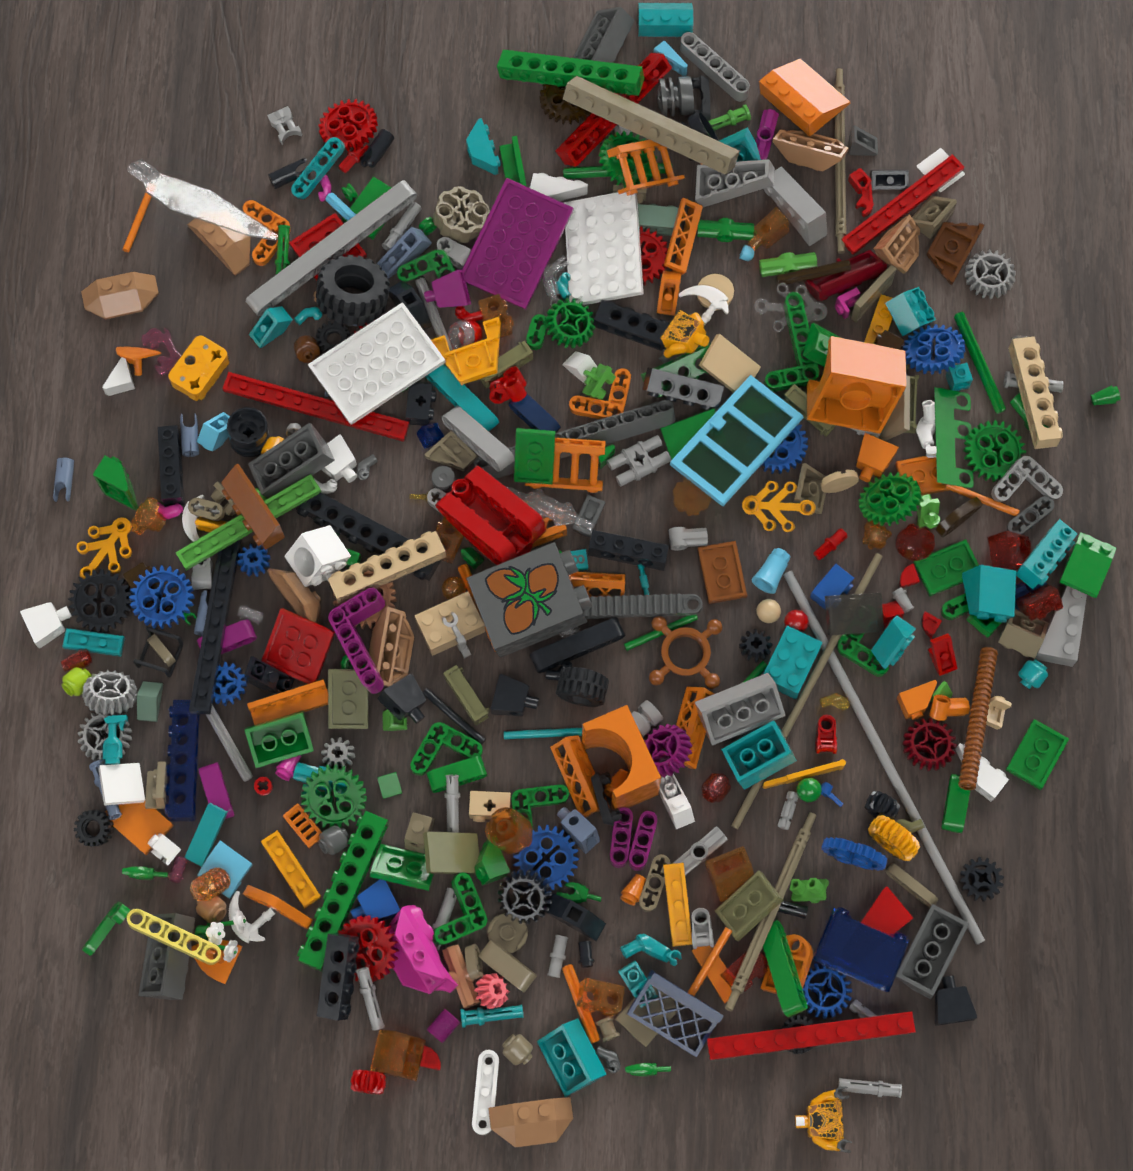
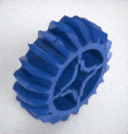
M825 962L821 964V969H819L817 963L814 964V971L809 968V975H807L803 986L805 999L810 1007L807 1013L811 1014L815 1010L816 1018L819 1017L820 1012H822L823 1019L827 1018V1012L834 1018V1010L841 1014L843 1012L841 1007H848L845 1001L851 1000V997L846 995V993L852 992L851 988H846V986L851 984V981L847 980L844 982L843 979L847 974L844 973L840 976L838 974L841 971L840 967L833 971L834 964L832 963L828 969H826ZM817 975H825L823 982L820 984L809 982ZM831 977L838 982L841 993L831 986ZM826 984L829 993H826V995L822 998V991H819V989H822V987ZM808 989L816 993L818 997L817 1004L811 1000ZM826 998L839 999L835 1005L823 1007Z

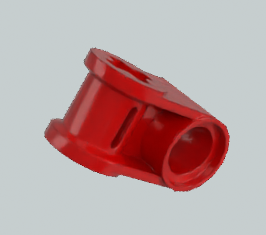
M823 715L817 722L816 754L820 752L837 753L836 721L831 715ZM828 721L831 724V728L828 730L822 728L821 722Z

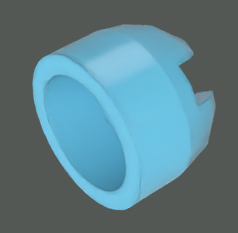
M744 245L739 258L745 261L752 260L754 257L753 248Z

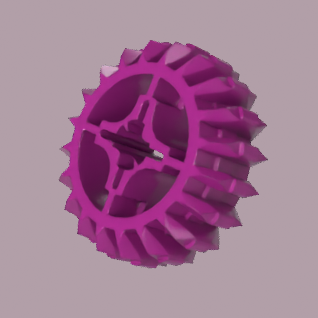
M666 724L665 727L659 725L658 730L653 728V733L647 734L648 739L644 740L661 777L673 776L674 771L679 773L680 767L685 768V761H690L687 756L692 754L690 750L692 744L690 737L683 729L676 725Z

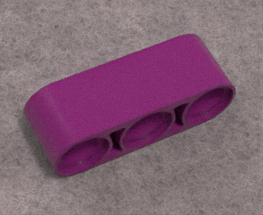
M249 619L226 627L221 655L257 639ZM202 637L197 640L199 648L201 647Z
M218 762L198 768L208 804L212 803L228 811L225 819L234 817L233 808Z
M626 807L619 809L621 814L628 815L629 820L627 822L616 821L613 826L610 863L615 868L624 867L628 861L633 813ZM617 834H625L627 837L626 841L619 842L616 839ZM617 853H621L624 855L625 859L621 862H617L614 860L613 856Z
M652 811L643 812L639 818L629 855V866L635 871L644 869L647 864L658 819ZM651 818L654 823L651 826H646L643 823V819ZM639 837H646L649 842L646 845H640L637 840ZM635 856H641L644 861L642 864L637 865L632 859Z

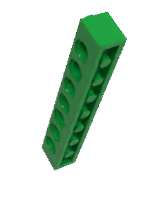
M504 49L497 64L500 78L506 80L566 87L570 80L578 76L613 93L639 96L645 79L642 66Z
M365 811L364 815L358 818L356 824L358 829L355 834H351L348 841L350 847L341 856L340 863L342 864L339 871L335 870L331 879L333 882L331 889H327L323 896L325 902L322 908L319 907L316 911L314 918L317 920L314 926H310L307 931L306 937L308 940L305 946L301 945L297 954L300 963L323 972L327 936L342 930L389 826L387 819ZM367 830L373 832L370 839L362 838V834ZM357 849L365 851L364 855L360 858L354 856V852ZM350 867L356 868V873L353 876L346 875V870ZM340 886H347L348 891L344 895H339L337 893ZM333 904L339 905V911L335 914L329 912V908ZM330 923L331 929L325 933L321 932L322 924ZM315 942H322L323 944L322 949L319 951H313L312 945Z

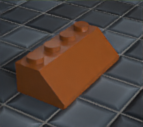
M236 464L221 482L224 488L222 493L227 501L231 499L234 503L232 508L237 516L240 514L243 516L244 520L242 523L248 531H253L255 535L252 537L258 546L262 545L266 550L284 539L285 536L280 524L240 465Z

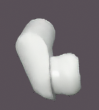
M314 478L321 489V493L324 495L336 491V480L330 479L327 483L322 484Z

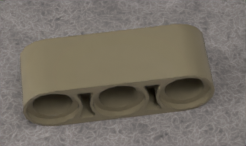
M490 939L478 955L481 960L522 992H526L537 977L532 970L492 939Z

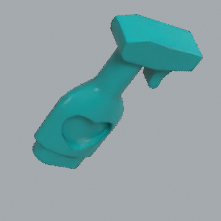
M107 716L104 718V721L108 725V738L103 743V759H105L106 765L120 764L122 742L116 736V725H119L120 730L123 732L124 725L128 722V716Z

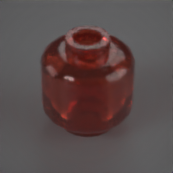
M712 773L701 786L702 795L711 803L723 801L731 790L728 777L722 773Z

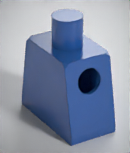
M380 879L357 896L361 906L350 912L356 920L359 916L364 918L370 915L371 920L374 917H378L379 923L380 921L394 918L400 911V908L386 881Z

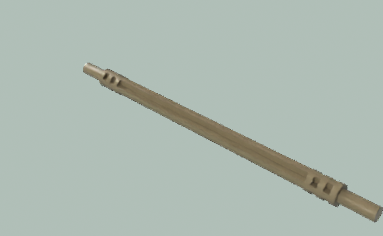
M838 68L835 70L836 85H834V88L845 96L843 69ZM845 108L835 116V139L842 142L844 146ZM845 156L840 162L835 164V236L837 237L838 254L845 253V244L841 239L847 235Z
M809 812L803 828L799 830L774 889L782 899L811 835L810 830L816 818V814ZM781 903L759 922L731 987L732 992L725 1006L726 1010L732 1012L739 995L743 993Z

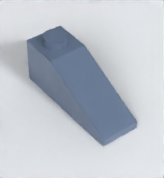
M411 227L377 264L385 271L389 279L397 273L400 266L418 258L432 242L422 230Z

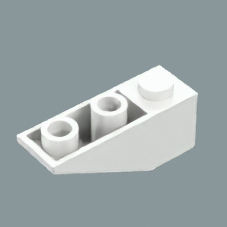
M533 173L530 185L531 189L558 201L584 196L588 193V184L583 181H571L564 177H551L545 173Z
M960 743L955 750L962 762L965 744ZM981 756L975 790L992 802L1009 779L1006 778V774L1003 771L994 769L990 766V762Z
M667 775L665 778L661 777L659 794L675 828L678 829L695 822L692 808L675 775Z

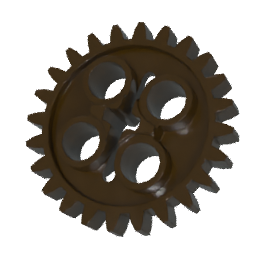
M543 84V90H540L541 96L539 98L541 109H544L545 115H549V119L555 117L556 123L562 120L563 125L566 121H569V124L572 125L573 120L579 123V118L586 120L585 115L590 116L592 114L578 106L574 107L576 105L563 100L565 86Z

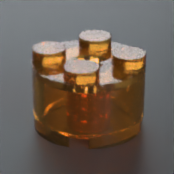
M509 807L500 808L491 815L492 818L489 823L487 822L485 832L487 839L506 854L518 853L531 845L533 829L526 817Z

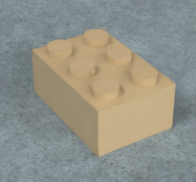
M465 592L415 615L418 628L432 656L458 644L452 628L447 627L442 622V617H445L447 622L453 620L451 612L458 616L456 626L465 640L485 632V625L469 592Z

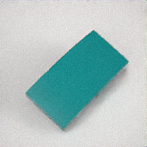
M634 960L620 969L618 973L633 997L636 998L647 978ZM652 985L646 991L647 999L658 997ZM641 1004V1005H639V1006H640L641 1008H643V1007L646 1006V1005H645V1004Z

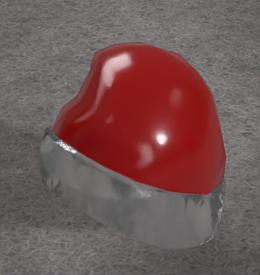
M457 321L449 327L448 337L453 350L482 340V329L475 321Z

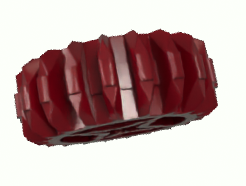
M922 718L920 724L915 721L913 727H908L909 733L904 734V738L907 740H904L902 745L907 746L903 752L910 753L907 756V760L914 759L913 766L919 763L920 770L926 766L927 771H931L933 766L934 770L938 771L939 765L945 768L946 762L950 763L952 761L950 756L956 754L952 749L957 747V744L952 742L956 740V736H949L953 730H945L947 723L940 726L939 720L933 723V719L929 718L926 723L925 719ZM922 731L923 741L914 745L915 735ZM931 731L936 732L941 737L933 736ZM927 741L934 744L932 748L925 745ZM945 744L944 754L937 758V748ZM918 752H925L928 758L921 756Z

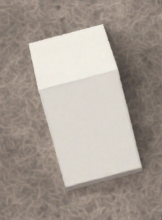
M577 351L563 363V366L583 383L587 378L583 372L585 370L590 372L593 367L597 368V365L589 355Z
M121 357L102 387L108 396L135 389L129 364L123 357Z

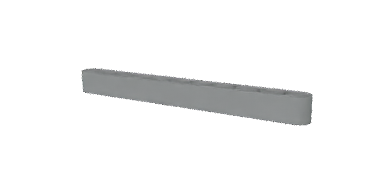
M405 180L399 182L247 297L246 303L257 316H262L266 309L273 308L317 275L321 268L330 260H336L337 257L342 256L416 199L417 193Z

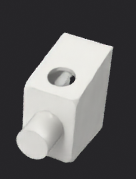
M339 434L328 443L335 461L321 470L336 481L344 477L350 483L357 478V474L352 470L357 464L346 442Z
M51 602L20 611L32 639L39 649L65 632L62 621L72 617L67 606L56 611Z

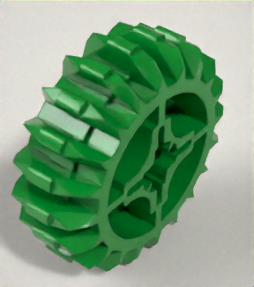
M568 298L564 302L560 299L557 304H552L551 309L547 311L548 316L545 317L547 322L545 328L549 329L547 335H553L551 340L555 341L557 339L558 346L564 343L565 348L569 344L572 349L576 347V344L581 347L583 342L587 343L589 338L593 336L592 331L595 329V325H593L594 318H590L593 312H587L589 307H583L582 301L577 304L575 298L571 302ZM560 313L562 322L560 325H557L556 317ZM580 322H583L584 330L580 334L578 325Z

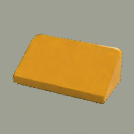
M201 517L195 520L197 529L205 532H212L227 523L222 520L213 521Z

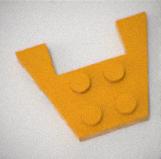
M499 317L483 322L487 339L452 351L449 349L445 335L431 339L432 343L446 361L444 364L461 385L498 372L501 328Z

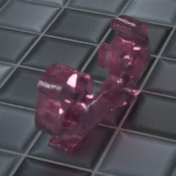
M153 328L145 335H142V343L147 347L150 342L152 350L157 349L160 342L165 343L170 357H159L157 361L159 364L161 363V366L155 365L158 374L163 376L164 374H169L177 360L181 358V354L176 350L171 334L166 328L164 329L165 334Z

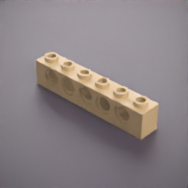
M1035 336L1012 339L1008 349L1034 449L1057 447L1063 437L1061 427L1058 426V413L1053 407L1054 399L1053 395L1049 392V379L1045 377L1044 361L1040 358V346L1036 343Z
M429 531L422 534L421 538L407 540L398 548L392 547L387 549L380 556H371L362 564H353L346 571H337L328 578V581L338 604H341L366 589L380 587L446 557V552L437 532ZM420 547L428 549L425 553L417 552ZM402 555L410 557L407 561L399 560ZM384 563L392 564L389 569L382 568ZM366 571L374 572L371 577L363 576ZM348 579L356 580L353 585L346 584Z

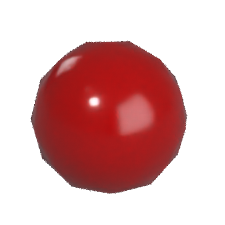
M795 609L787 613L784 623L785 627L789 626L803 632L807 629L809 620L803 611Z

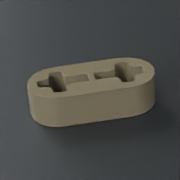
M193 498L188 504L190 513L201 518L220 521L225 516V508L216 502ZM199 504L205 508L204 510L198 509L196 512L194 505ZM217 508L220 512L214 516L213 513L209 512V509L216 510Z
M155 634L147 639V642L167 667L176 662L175 658Z
M476 944L465 947L466 968L471 980L483 977L482 960L478 957L480 950Z

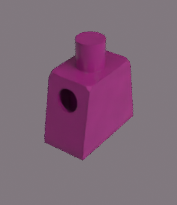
M456 270L432 281L433 290L424 292L426 302L436 301L438 308L471 305L463 270Z

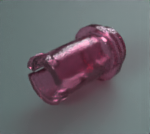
M175 857L171 873H168L169 881L180 883L184 879L182 875L188 862L186 858Z

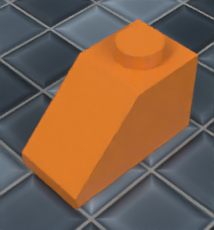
M663 270L657 313L675 316L682 273Z
M936 680L898 694L897 700L905 719L912 718V720L923 716L937 685Z

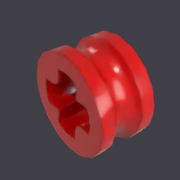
M260 777L255 781L254 789L259 795L265 796L271 793L273 785L268 778ZM261 782L264 784L265 782H268V789H263L259 791V783Z

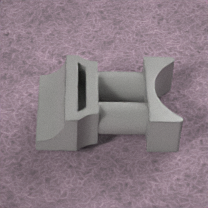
M288 106L267 115L271 126L278 131V138L282 145L289 136H302L299 126H295L292 121L293 116ZM287 125L289 130L286 131L283 126Z

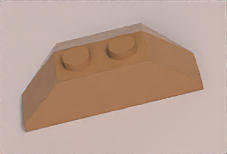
M779 130L773 138V143L788 162L817 171H824L840 162L849 149L837 139L813 134L809 137L800 130Z
M227 211L201 213L187 224L235 276L250 265L251 236Z
M909 214L884 234L873 248L876 255L886 265H893L897 268V271L903 274L906 273L919 256L918 235H920V229Z
M138 272L97 279L81 291L85 310L105 320L143 312L159 294L156 277Z
M268 569L269 577L295 613L318 624L321 612L319 602L321 599L316 591L311 592L308 588L309 586L305 587L295 572Z
M388 606L385 607L373 628L369 655L386 687H390L408 675L414 635L406 619L405 612Z
M571 1097L514 1103L488 1108L491 1130L514 1147L557 1142L573 1120Z

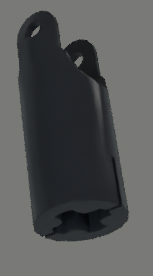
M385 129L380 130L361 160L362 167H375L395 139L393 134Z
M302 158L268 174L273 188L278 189L297 180L303 171H295L307 159Z

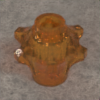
M870 521L864 525L865 536L862 539V543L868 544L869 549H882L886 546V541L892 536V533L886 530L885 526H881L879 523L874 525L873 521Z

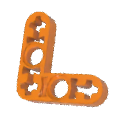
M249 200L243 205L244 215L268 230L252 252L254 263L264 266L277 252L278 226H290L288 220L254 200ZM254 207L256 212L250 211L249 213L248 208L252 209ZM270 215L272 219L270 222L265 223L262 221V217ZM270 238L277 240L273 246L267 245L266 242ZM264 253L265 258L261 257L260 259H258L257 255H262Z
M624 368L618 369L615 372L616 378L612 383L608 401L574 396L569 401L570 411L575 415L595 419H604L612 416L614 409H617V414L623 413L631 382L630 372ZM621 375H625L626 378L623 380V387L619 386V377H621ZM616 391H621L624 397L622 399H615L613 394ZM580 402L581 406L576 409L574 404ZM586 403H589L588 411H585ZM599 405L602 410L599 413H594L591 411V407Z
M247 885L243 892V895L249 899L276 910L305 929H309L313 922L311 918L270 893Z

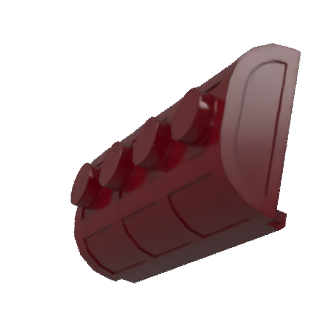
M871 250L847 259L850 261V271L810 279L804 282L811 296L817 301H823L828 299L829 296L842 293L850 287L859 286L864 281L877 278L887 269V265ZM840 258L836 259V262L842 261Z

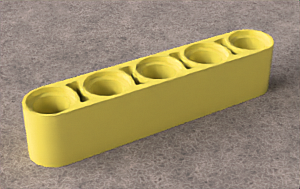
M133 909L127 915V923L133 930L197 960L214 965L221 958V950L217 945L143 910ZM138 914L142 916L141 923H131L133 915ZM153 923H158L161 926V930L158 933H152L149 930ZM177 932L180 935V939L176 942H171L168 939L169 934ZM190 941H196L199 947L197 950L191 951L187 948V944ZM210 949L218 953L217 957L213 960L206 957V952Z

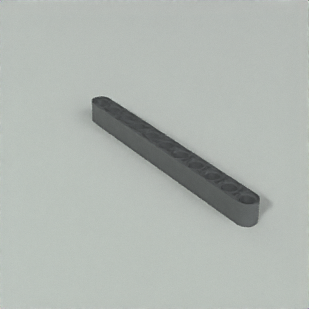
M662 400L555 433V438L606 441L607 445L673 424L676 420L674 405L670 400ZM515 446L509 447L508 449L515 458ZM562 452L560 454V459L571 456L572 454ZM481 457L474 461L475 467H481L495 479L513 474L515 471V461L500 472H497Z

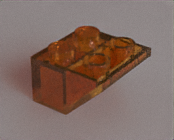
M744 846L707 860L705 863L706 870L720 903L726 901L754 875L752 864Z
M379 1029L370 1071L417 1081L426 1040L397 1031Z

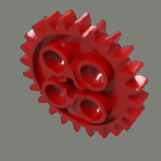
M350 99L347 100V103L341 100L340 105L334 103V108L328 107L329 113L323 112L324 118H320L321 124L318 126L323 142H327L332 137H337L344 143L347 152H349L350 147H353L354 150H356L357 145L363 147V142L369 143L368 137L374 138L373 132H377L378 119L373 108H370L369 104L365 105L363 100L359 104L357 99L353 103H351ZM333 144L332 147L336 149L338 146Z
M640 227V248L643 242L646 243L642 250L641 263L642 266L647 265L650 267L642 269L643 284L645 286L646 280L653 283V277L660 279L659 273L663 274L664 268H668L664 266L668 248H666L667 242H662L663 236L656 237V231L650 234V228L643 232V228ZM648 249H654L655 252H654V253H649V252H647V250H648Z
M370 915L364 918L359 916L357 920L355 918L349 920L350 924L346 923L343 925L345 930H339L338 933L359 937L360 948L356 957L357 970L363 968L360 963L362 958L366 963L365 967H369L372 982L377 981V978L379 980L383 979L384 975L390 974L389 969L395 968L392 961L398 960V957L394 953L400 951L394 948V945L399 942L393 941L392 938L395 933H389L391 926L384 927V920L378 923V917H374L371 920ZM368 931H371L373 934L372 940L368 937ZM378 949L382 952V958L377 955ZM342 952V954H341L342 960L344 959V954H343V952ZM355 973V981H359L357 973Z

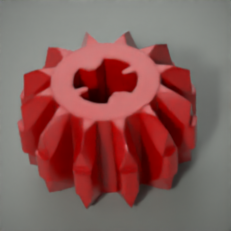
M355 1070L351 1076V1089L359 1093L380 1095L384 1092L386 1076L383 1073Z

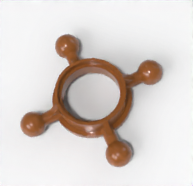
M663 616L654 617L651 622L652 628L656 631H661L666 636L661 648V656L665 666L660 670H653L649 674L650 683L656 686L661 685L664 681V676L670 671L680 676H692L700 673L705 678V685L708 688H717L720 685L719 676L715 673H710L705 668L711 654L707 638L711 635L719 634L723 628L722 623L717 619H712L708 622L707 629L702 633L688 627L671 631L667 627V621ZM681 637H689L696 640L703 651L701 662L690 669H682L675 666L668 655V648L674 640Z

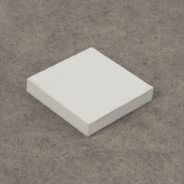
M139 763L99 766L104 806L144 803L145 795Z

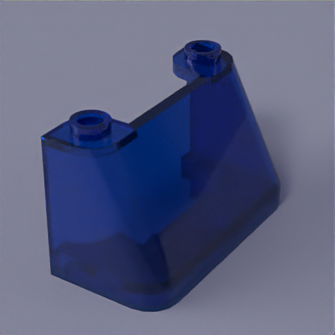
M833 907L814 951L813 959L822 965L882 991L890 992L909 940L906 939V935L900 932L888 935L852 919L848 910L842 907H838V909Z

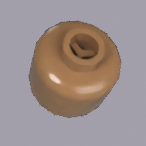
M208 893L198 898L196 912L208 923L220 922L227 912L226 903L216 894Z

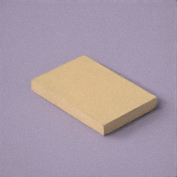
M716 334L699 364L702 369L733 393L750 375L755 378L761 366L721 334Z

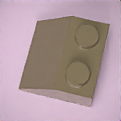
M1015 609V616L1007 619L998 643L1007 649H1014L1020 652L1025 657L1035 659L1045 639L1049 623Z

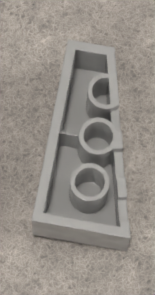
M769 159L736 162L735 167L725 175L706 165H697L695 200L699 205L706 207L774 186L775 168Z
M782 166L775 170L774 186L764 188V191L773 199L806 243L811 246L827 236L826 212Z
M1069 586L1064 588L1049 622L1045 639L1035 657L1036 660L1071 667L1077 662L1087 594Z

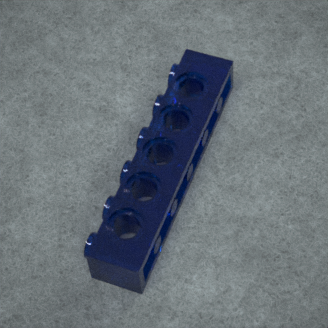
M173 700V706L169 708L172 725H169L168 730L169 737H171V745H168V757H171V761L167 765V776H170V784L166 785V795L169 796V803L165 805V814L171 821H195L200 714L190 713L191 700ZM182 718L189 719L186 725H179ZM180 738H188L184 745L178 744ZM180 757H187V761L184 764H178ZM180 776H186L184 783L177 784V779ZM184 795L185 801L177 804V797Z

